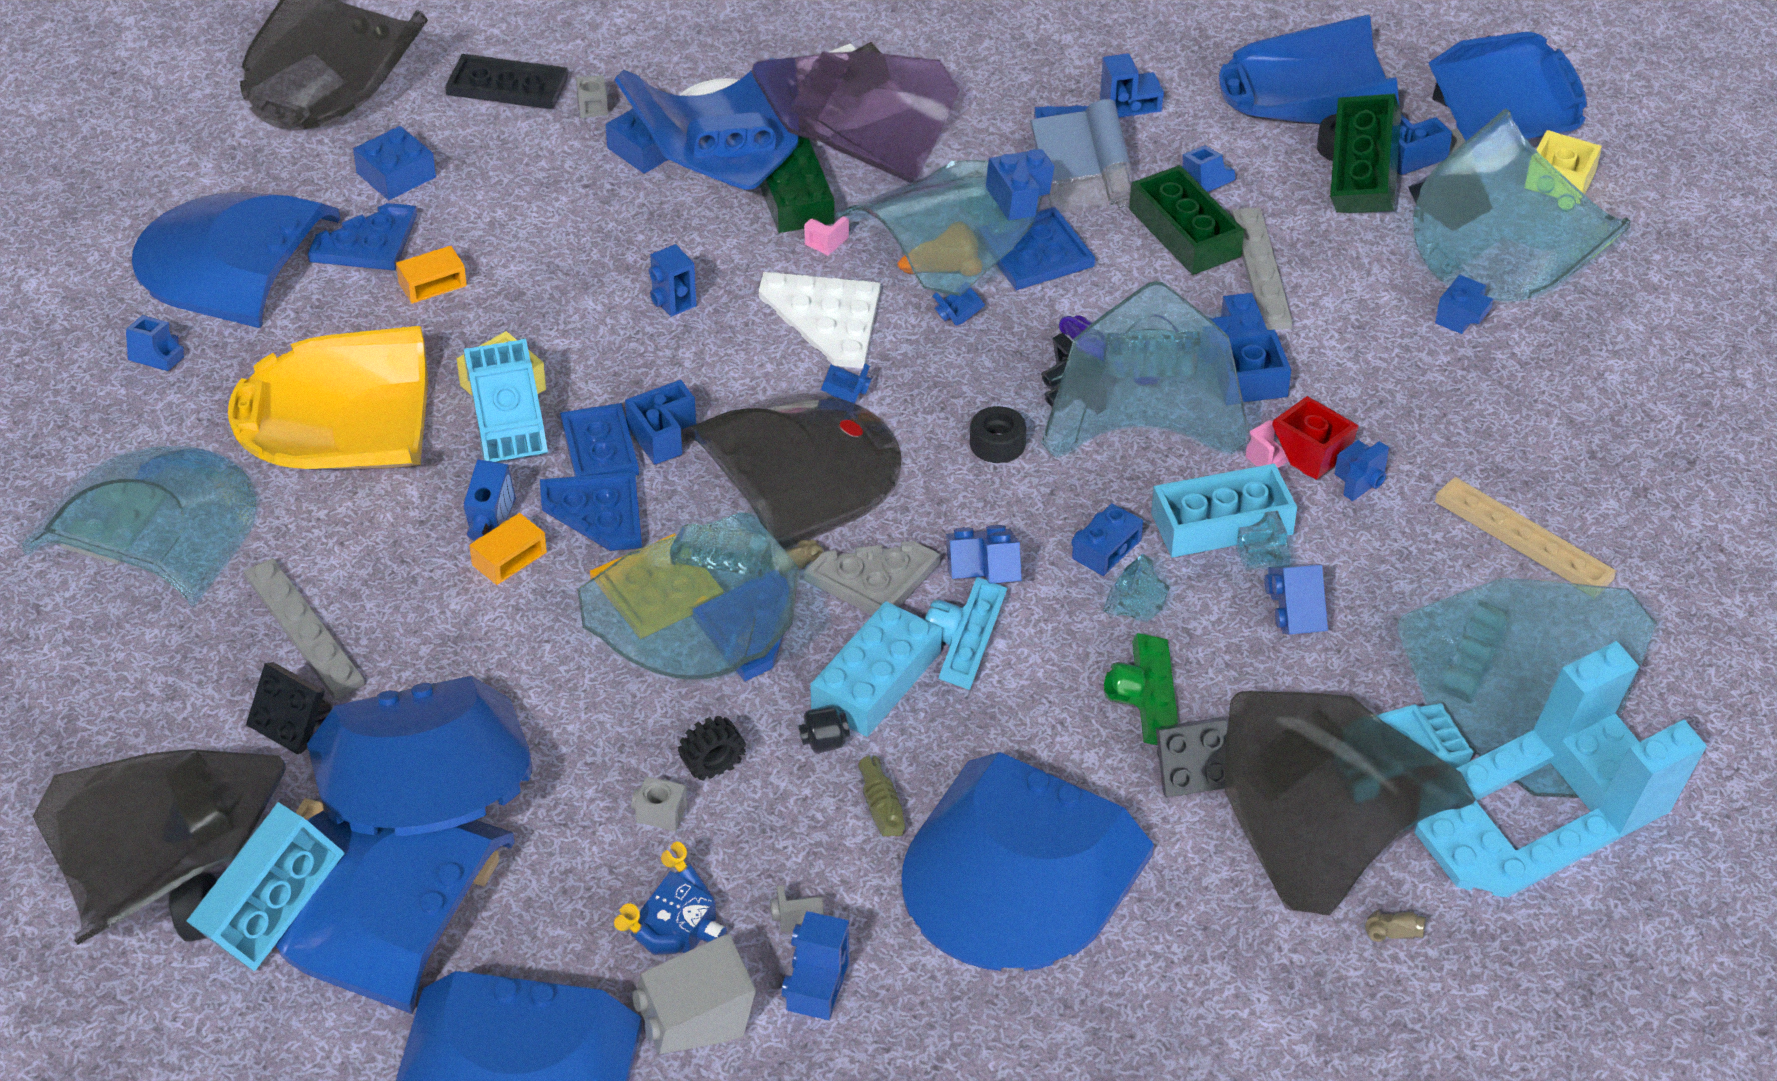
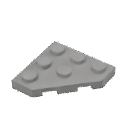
M915 541L901 542V547L882 549V545L855 548V553L837 555L836 550L823 552L804 571V580L873 615L885 601L899 607L940 564V554Z

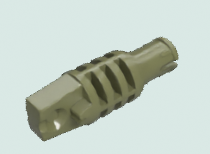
M870 755L863 757L859 761L858 767L865 781L863 794L871 816L882 836H902L905 823L902 806L891 779L884 775L881 762L877 756L873 755L872 758L874 766Z

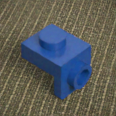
M967 282L944 300L937 292L932 295L938 304L934 309L945 322L950 318L956 326L964 323L985 306L981 298Z
M864 363L858 376L831 364L821 390L835 398H841L855 404L859 393L865 395L872 378L867 376L870 365Z

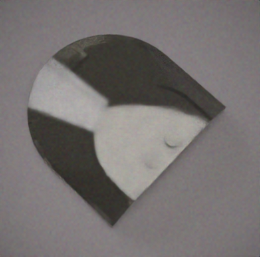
M280 0L245 54L242 68L245 71L244 80L240 81L242 96L245 101H249L253 105L249 109L254 115L275 128L306 130L337 121L359 108L379 89L425 26L428 19L418 10L414 12L409 21H404L349 5L339 0Z
M807 393L774 396L681 429L682 445L693 440L697 441L749 502L759 518L768 539L770 551L774 556L781 551L797 546L801 540H811L867 515L886 500V495L893 486H896L900 476V447L890 428L867 409L832 396ZM842 420H851L857 423L862 428L863 434L856 437L845 433L840 427V422Z

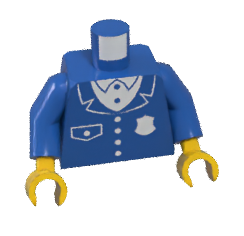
M678 841L671 844V849L677 858H674L668 850H665L661 855L662 863L666 867H675L677 869L676 873L670 871L640 911L635 905L626 903L619 909L621 914L614 919V926L617 930L626 931L630 929L631 936L654 955L686 953L694 949L701 940L708 943L727 933L725 926L714 922L716 920L714 897L690 863L686 864L684 862L687 850Z

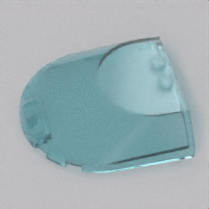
M1507 108L1488 122L1431 172L1420 189V195L1416 207H1414L1413 215L1415 242L1429 270L1448 286L1453 283L1459 274L1485 284V295L1493 298V301L1500 302L1524 301L1555 289L1627 231L1631 224L1627 217L1622 220L1603 211L1552 166L1526 140Z
M159 446L135 450L111 458L82 476L21 544L24 554L31 556L41 543L53 542L76 547L140 567L166 580L187 599L190 606L195 607L249 535L256 518V495L253 485L244 471L229 459L214 452L186 446Z

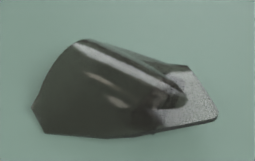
M1241 691L1231 699L1226 748L1225 794L1246 837L1287 910L1329 916L1346 897L1354 883L1370 863L1402 833L1433 814L1450 809H1461L1473 804L1475 801V797L1461 772L1385 723L1353 697L1304 692Z
M186 749L146 753L54 775L33 814V818L74 897L81 920V930L75 933L74 937L76 944L79 945L121 922L195 875L234 859L251 835L286 770L284 760L276 755Z

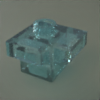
M1278 510L1265 512L1264 517L1256 524L1238 529L1236 549L1245 570L1264 569L1268 571V567L1290 565L1291 555L1289 553L1287 531Z
M1142 554L1124 569L1123 574L1117 579L1115 585L1111 587L1103 611L1114 616H1130L1137 621L1146 623L1163 609L1170 586L1160 580L1155 574L1153 560Z

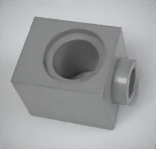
M604 75L576 77L580 118L608 115Z
M646 776L641 789L634 791L631 801V808L636 813V822L677 831L687 807L686 785Z

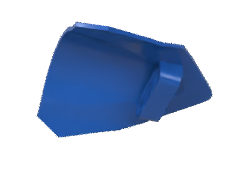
M769 58L755 66L735 83L721 90L696 96H682L663 92L646 83L638 75L623 70L615 78V82L649 129L665 158L734 187L745 190L756 188L798 146L797 64L795 61Z

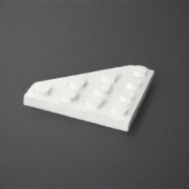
M763 272L759 288V298L765 304L768 303L776 311V314L787 324L799 331L801 336L815 349L820 350L834 366L863 368L866 362L881 283Z

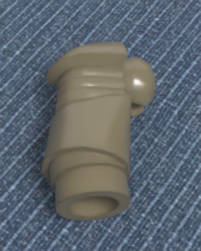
M801 540L797 547L777 553L775 559L770 562V569L773 573L778 572L781 577L789 576L806 567V564L810 561L814 562L823 553V548L815 540Z
M1376 910L1368 917L1365 929L1368 937L1375 942H1381L1386 937L1393 939H1414L1415 937L1423 939L1426 917L1418 916V914H1414V911L1384 914L1380 913V910Z

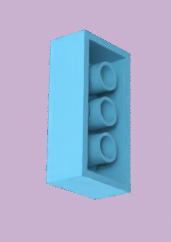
M1275 463L1153 487L1151 514L1171 558L1293 535L1297 506Z
M885 601L810 684L811 709L835 705L838 711L844 710L850 729L868 737L940 655L942 628Z
M278 802L186 922L255 972L345 852L302 816Z

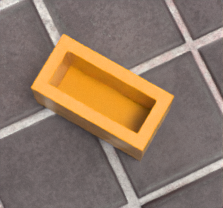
M451 245L396 262L398 283L411 304L467 286L465 266Z
M521 513L504 521L498 527L479 537L469 545L472 566L496 585L547 553L545 532Z

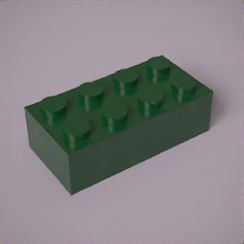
M1395 93L1338 98L1330 198L1337 213L1394 211L1401 109Z
M805 129L798 130V146L759 185L778 233L804 229V224L811 218L824 225L835 223L833 194Z
M1181 165L1131 182L1129 210L1191 275L1241 257L1244 229Z

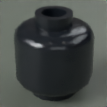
M826 705L806 711L803 717L804 724L798 725L802 744H810L812 751L817 754L842 748L845 745L846 738L850 737L844 710L838 711L835 705Z

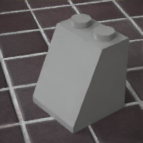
M728 934L640 973L637 989L633 991V1003L636 1011L641 1012L645 1020L647 1038L649 1041L654 1042L660 1055L724 1043L743 1037L756 990L732 937Z

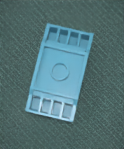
M526 339L465 348L464 360L480 432L483 460L501 462L547 454L548 449Z
M1442 703L1422 707L1416 704L1354 721L1347 728L1324 736L1325 753L1356 803L1378 797L1381 781L1435 765L1440 773L1444 775L1470 762L1474 753L1451 720L1450 715L1445 711Z

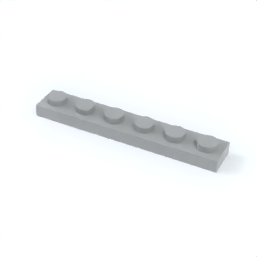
M1261 208L1232 209V218L1244 229L1242 257L1251 291L1267 330L1292 329L1291 314Z
M274 558L243 571L245 579L334 700L365 686L362 676Z

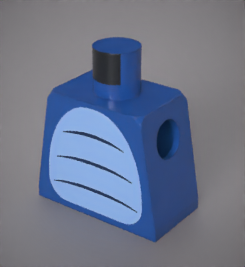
M477 459L464 501V510L469 526L467 536L473 541L484 536L507 520L516 500L508 464Z

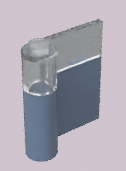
M1103 99L1093 102L1087 107L1086 111L1030 120L1036 148L1043 149L1054 164L1051 191L1048 194L1051 207L1055 206L1060 213L1117 205L1118 208L1129 207L1131 182L1135 180L1114 100Z

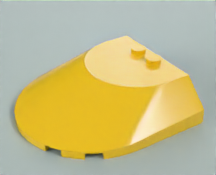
M420 326L332 334L290 344L292 351L277 358L274 353H271L253 366L255 373L248 379L241 378L230 396L228 419L235 438L249 453L266 462L300 469H384L421 465L429 383L422 328Z

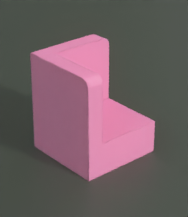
M843 216L830 227L811 218L804 224L805 245L826 255L831 254L849 238V219Z
M1272 420L1248 432L1245 457L1257 467L1275 463L1278 468L1289 462L1283 448L1274 441L1275 430L1272 426Z

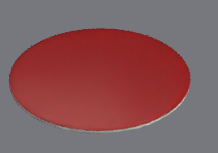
M842 420L840 422V427L845 433L856 437L863 434L862 428L857 423L851 420Z

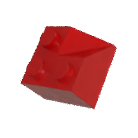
M1306 396L1275 418L1272 423L1290 465L1315 480L1336 466L1337 455L1354 443L1359 427L1356 423L1309 396Z

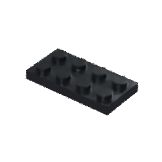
M462 53L445 86L446 95L553 109L568 78V67Z

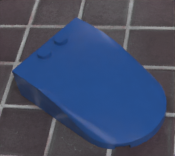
M1369 14L1250 43L1235 51L1233 58L1227 64L1224 63L1219 74L1220 90L1224 100L1237 111L1252 116L1320 124L1324 118L1337 114L1338 98L1395 93L1399 104L1397 78L1386 79L1374 51L1371 17Z
M1518 32L1461 40L1428 62L1444 95V101L1456 120L1457 129L1462 133L1476 163L1508 157L1537 147L1546 130L1568 135L1584 123L1586 117L1583 116V108L1587 106V100L1579 75L1572 63L1559 48L1554 51L1546 44L1547 38L1534 32Z

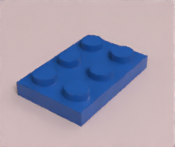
M622 403L560 412L574 476L635 472V476L639 475L638 462Z

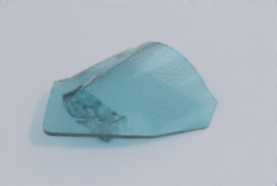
M959 160L948 163L923 179L836 212L837 217H846L862 210L873 215L894 236L924 289L961 296L1007 255L1033 226L1043 195L1038 196L1035 216L1008 221L985 187L988 161Z
M1153 281L1142 286L1103 314L1073 339L1065 371L1041 444L1056 459L1076 451L1084 443L1099 435L1119 429L1137 427L1158 428L1180 433L1197 440L1210 449L1229 456L1248 444L1251 440L1229 336L1205 314L1165 283Z
M737 513L706 525L686 524L681 527L677 535L629 552L606 570L579 587L577 591L582 627L601 638L615 652L627 660L654 673L688 680L710 679L723 676L737 670L749 661L765 657L792 625L799 568L752 514Z
M1500 578L1411 611L1400 618L1397 629L1427 705L1442 703L1445 711L1450 715L1451 720L1457 726L1462 737L1465 738L1468 746L1478 756H1482L1534 729L1563 667L1615 641H1618L1639 666L1616 711V715L1620 718L1643 663L1657 622L1628 588L1545 580ZM1551 763L1515 781V783L1533 796L1579 798Z

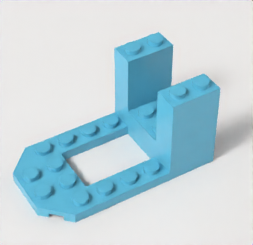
M1618 641L1562 668L1532 731L1424 784L1420 795V807L1414 833L1456 887L1470 891L1474 887L1490 891L1492 895L1508 898L1671 812L1707 745L1685 719L1641 742L1638 741L1616 715V711L1639 668ZM1551 763L1591 812L1515 850L1477 803V800Z

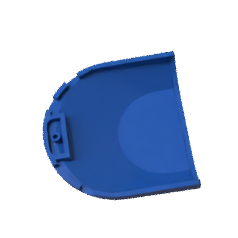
M227 192L196 198L163 213L144 229L138 237L132 252L133 271L140 286L143 285L150 292V295L160 302L179 309L261 328L266 299L276 276L311 228L320 219L336 223L340 221L339 208L293 196L252 192Z
M473 676L435 684L419 683L411 689L398 692L387 690L379 693L376 697L335 705L307 743L324 813L337 825L344 820L350 823L351 831L369 835H376L378 833L377 827L394 828L396 836H407L441 831L472 822L486 816L485 807L498 800V803L504 806L521 792L519 783L521 781H529L532 774L529 746L511 699Z
M997 752L969 760L915 835L909 845L902 867V896L907 912L921 929V934L932 945L954 959L972 966L1001 971V968H1024V971L1052 966L1054 961L1070 954L1072 956L1076 955L1100 934L1153 856L1154 844L1124 807L1002 752Z
M323 810L307 821L345 853L275 944V947L279 950L284 960L311 977L412 1014L415 1010V998L419 983L435 945L489 857L500 846L512 848L515 843L513 832L474 820L457 827L425 834L396 836L394 828L377 827L378 833L376 835H369L351 831L350 823L344 820L338 825L327 817Z
M454 971L423 988L395 1081H629L642 1030L641 1016L600 989Z

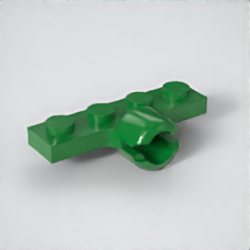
M1137 633L1132 640L1135 665L1123 662L1111 664L1112 670L1107 672L1105 676L1104 695L1111 702L1138 707L1141 717L1143 743L1157 745L1156 727L1178 724L1168 639Z

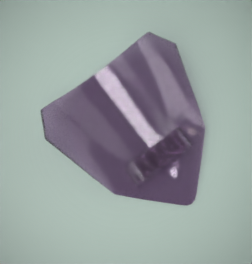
M822 51L821 54L763 60L754 63L751 71L773 111L789 133L817 140L909 183L915 182L922 171L959 93L958 87L940 60L869 51L831 53Z

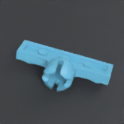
M976 577L967 604L964 607H959L940 599L933 600L930 604L934 608L928 610L925 620L942 628L941 642L949 646V651L938 679L968 690L971 689L1007 591L1006 587L995 583L989 584L987 580Z

